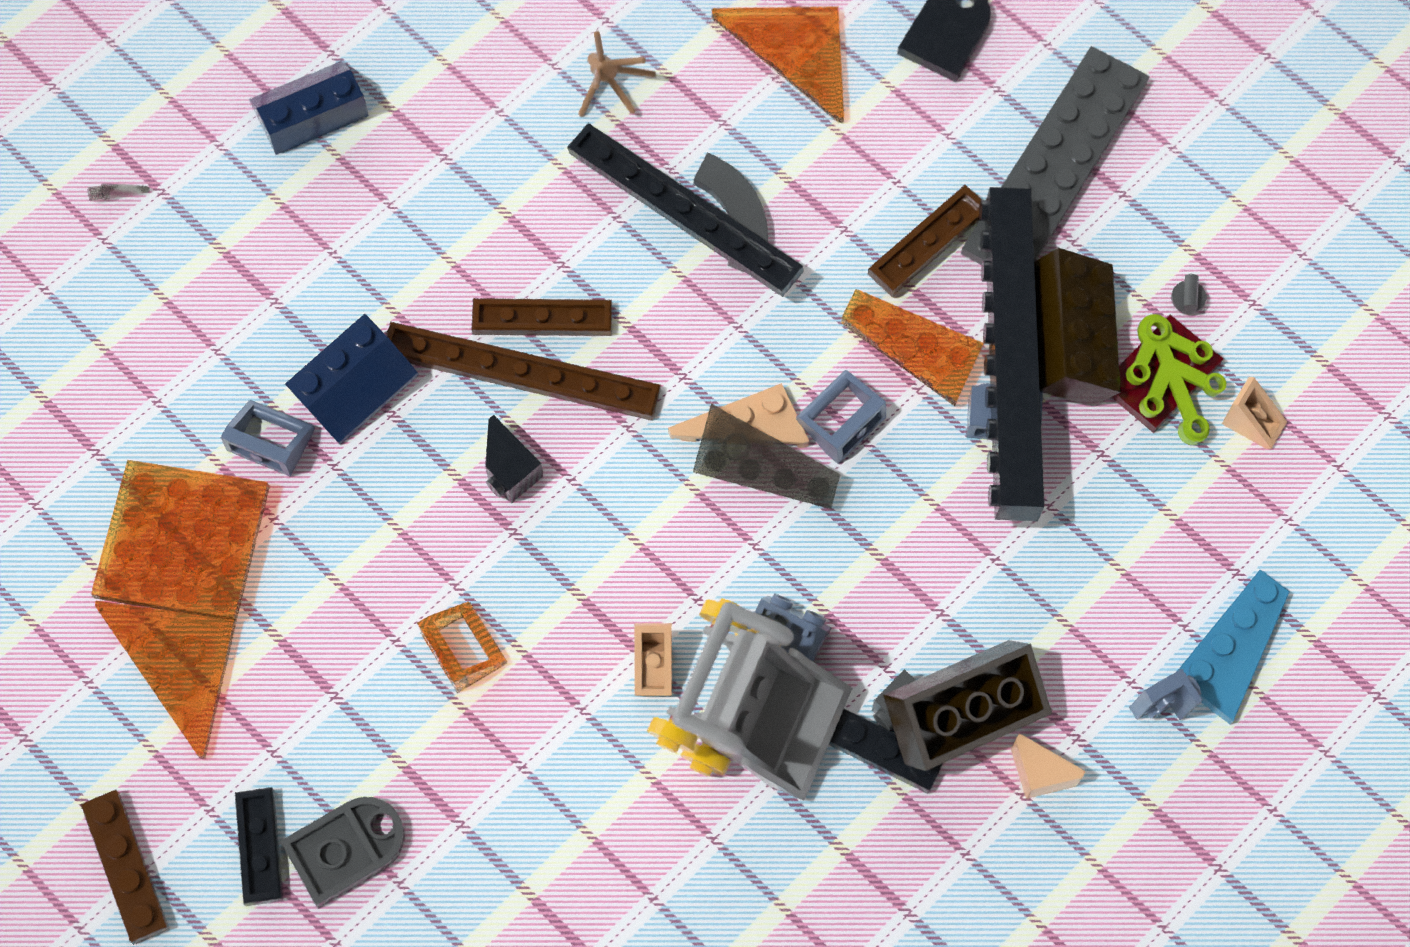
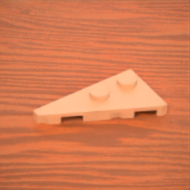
M782 383L668 427V434L671 439L677 438L689 442H696V439L719 440V443L748 445L750 443H758L761 446H773V443L797 444V448L809 446V439L803 427L796 420L797 414Z

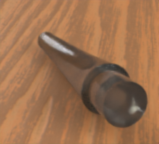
M101 184V186L87 188L90 201L100 199L105 201L123 196L148 193L150 191L148 186L132 184Z

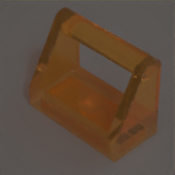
M465 602L437 612L417 622L421 636L456 693L468 688L507 663L506 658L471 602ZM462 617L489 659L466 669H462L440 633V630Z

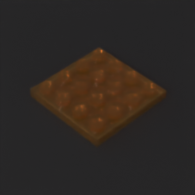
M127 460L93 583L92 597L99 600L237 622L270 489L268 482Z

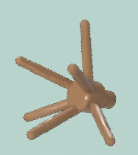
M595 31L594 40L597 53L593 52L587 57V62L590 64V70L594 74V79L578 114L580 117L585 115L596 89L600 87L601 81L608 82L628 111L634 114L636 109L614 78L617 73L655 77L656 72L625 67V65L644 64L646 62L645 57L611 59L604 55L601 34L599 31Z

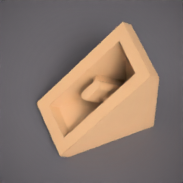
M1248 377L1222 422L1224 426L1265 449H1272L1287 423L1255 377Z
M1020 733L1011 748L1026 799L1077 787L1086 772Z

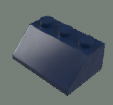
M342 61L249 99L275 155L369 117L364 95L351 69Z
M364 313L288 380L285 385L341 445L420 374L381 329Z

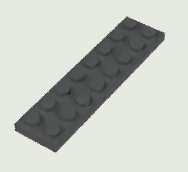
M1090 46L1001 186L1004 188L1031 189L1034 262L1041 255L1150 75L1093 46ZM985 221L978 222L961 250V255L982 265V261H986V251H980L981 231L985 230Z

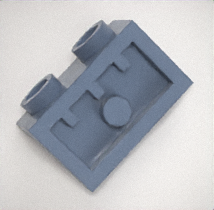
M773 594L772 597L765 596L761 598L755 613L780 623L793 634L792 642L789 645L781 646V648L787 653L790 648L798 650L806 658L814 662L825 637L829 635L832 627L824 624L826 618L811 610H806L804 614L792 608L793 602L778 594Z
M1180 669L1145 689L1130 705L1129 709L1136 720L1146 714H1148L1150 719H1153L1171 707L1178 719L1182 720L1202 702L1200 697L1201 690L1196 680L1190 675L1187 676L1183 669Z

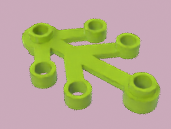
M1158 314L1148 315L1140 321L1137 328L1138 338L1142 345L1134 363L1126 371L1127 380L1133 385L1143 384L1150 377L1148 364L1155 352L1160 366L1147 396L1140 402V412L1148 418H1153L1162 412L1164 408L1162 397L1169 384L1183 418L1178 426V435L1184 443L1197 445L1208 437L1210 427L1207 420L1197 414L1184 380L1202 388L1208 396L1214 397L1225 390L1226 379L1219 373L1207 375L1175 359L1170 349L1171 347L1189 355L1190 360L1196 364H1203L1213 355V348L1208 342L1198 341L1194 343L1174 333L1170 322L1165 317ZM1152 326H1156L1160 330V336L1152 332ZM1196 348L1203 349L1205 357H1200L1196 352ZM1134 368L1142 371L1143 378H1137L1134 375ZM1210 380H1215L1218 383V390L1210 386ZM1147 401L1155 403L1156 411H1151L1147 407ZM1192 423H1197L1200 426L1201 433H1196L1192 429Z

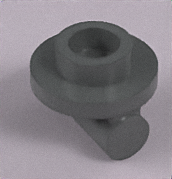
M1196 274L1185 275V280L1178 283L1171 294V301L1174 307L1185 314L1199 312L1204 307L1207 299L1204 288L1199 284V276Z

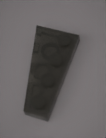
M711 403L693 469L694 474L832 510L841 476L839 473Z

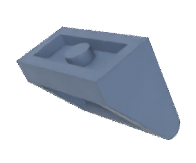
M844 370L796 416V420L821 449L839 464L886 418V401L849 371ZM849 387L863 403V406L831 436L813 420Z
M249 400L229 422L220 438L226 451L291 477L313 435L315 426ZM255 416L297 433V435L284 449L244 432L252 417Z

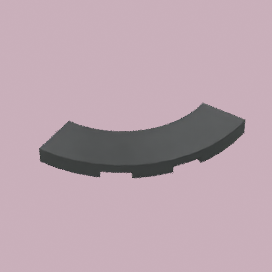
M707 152L693 179V185L715 198L722 208L727 211L729 217L768 242L766 216L755 190L734 167L721 158ZM728 261V266L744 272L743 270H741L740 268H738L737 266Z

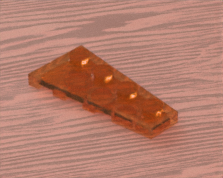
M855 289L841 318V324L954 407L984 344L858 289Z

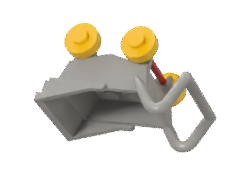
M721 598L717 602L706 599L699 615L712 623L711 626H705L702 632L708 635L707 641L677 708L669 706L667 714L670 715L668 721L653 717L647 733L657 738L656 745L677 754L678 750L682 749L680 756L691 762L689 768L702 775L710 777L712 772L725 775L731 760H733L768 786L805 801L853 688L806 658L798 650L790 648L787 653L782 649L781 646L789 645L793 640V634L787 627L745 609L730 600ZM724 644L730 653L703 712L692 714L721 646ZM698 738L702 740L701 745L696 744Z

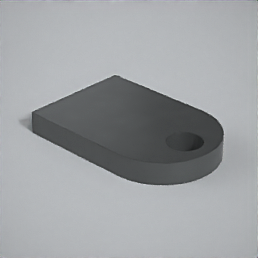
M359 797L337 807L284 838L280 843L316 907L320 908L389 867L399 856L403 848L405 835L402 821L390 804L375 797ZM385 816L392 819L393 827L389 833L377 835L372 831L373 822L377 818Z

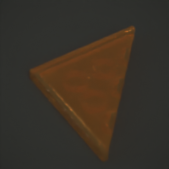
M838 6L712 8L711 17L717 24L836 122L844 123Z
M96 600L94 606L200 759H206L236 627L235 621Z

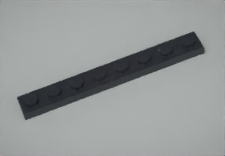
M588 123L567 146L570 155L781 297L788 292L803 274V265Z

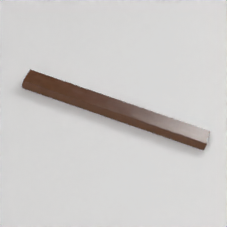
M390 322L386 334L410 364L650 421L653 420L661 391L660 384L400 323Z

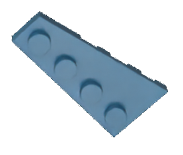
M1261 569L1178 669H1183L1187 676L1190 675L1196 680L1201 690V703L1229 725L1232 724L1290 592Z

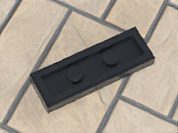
M269 787L235 792L243 904L246 907L284 901L274 789Z

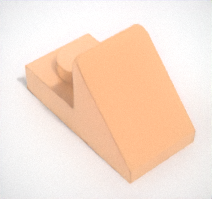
M634 623L635 696H672V623Z

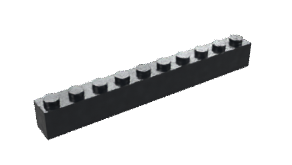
M989 187L986 200H981L979 206V220L985 221V230H982L980 235V251H986V261H982L981 281L987 282V292L984 291L982 296V312L988 313V323H984L983 343L989 344V354H986L984 358V375L990 376V386H987L985 390V407L991 408V419H987L986 439L992 440V451H989L987 456V472L993 473V485H989L988 505L989 507H994L995 520L1038 521L1044 509L1031 189Z

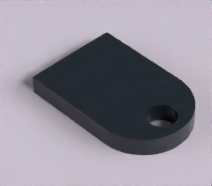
M927 0L898 46L897 54L956 82L988 29L991 16L988 1L970 0L973 5L964 8L959 6L956 0Z

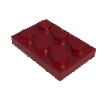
M1171 314L1166 318L1170 322L1174 333L1194 343L1202 341ZM1158 328L1153 331L1155 335H1161ZM1141 343L1119 365L1121 392L1111 398L1154 433L1178 409V406L1168 384L1162 397L1164 402L1162 412L1153 418L1145 417L1140 412V402L1147 396L1160 366V362L1154 352L1148 364L1150 377L1141 385H1133L1127 380L1126 371L1134 363L1142 345ZM1170 347L1175 359L1207 375L1212 374L1224 359L1213 350V355L1208 361L1203 364H1196L1190 360L1189 355ZM1199 347L1196 348L1197 354L1200 357H1205L1204 350ZM1134 368V375L1137 378H1143L1142 371ZM1184 380L1189 395H1191L1198 386ZM1147 401V407L1151 411H1156L1155 403Z

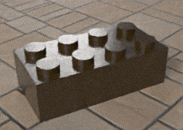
M1058 247L1034 262L1040 392L1094 406L1121 392L1113 264Z
M1007 640L883 694L905 765L925 771L1052 714L1031 644Z

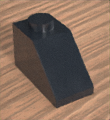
M495 415L491 416L488 419L485 468L488 480L486 484L497 497L500 498L504 495L512 504L543 477L542 463Z

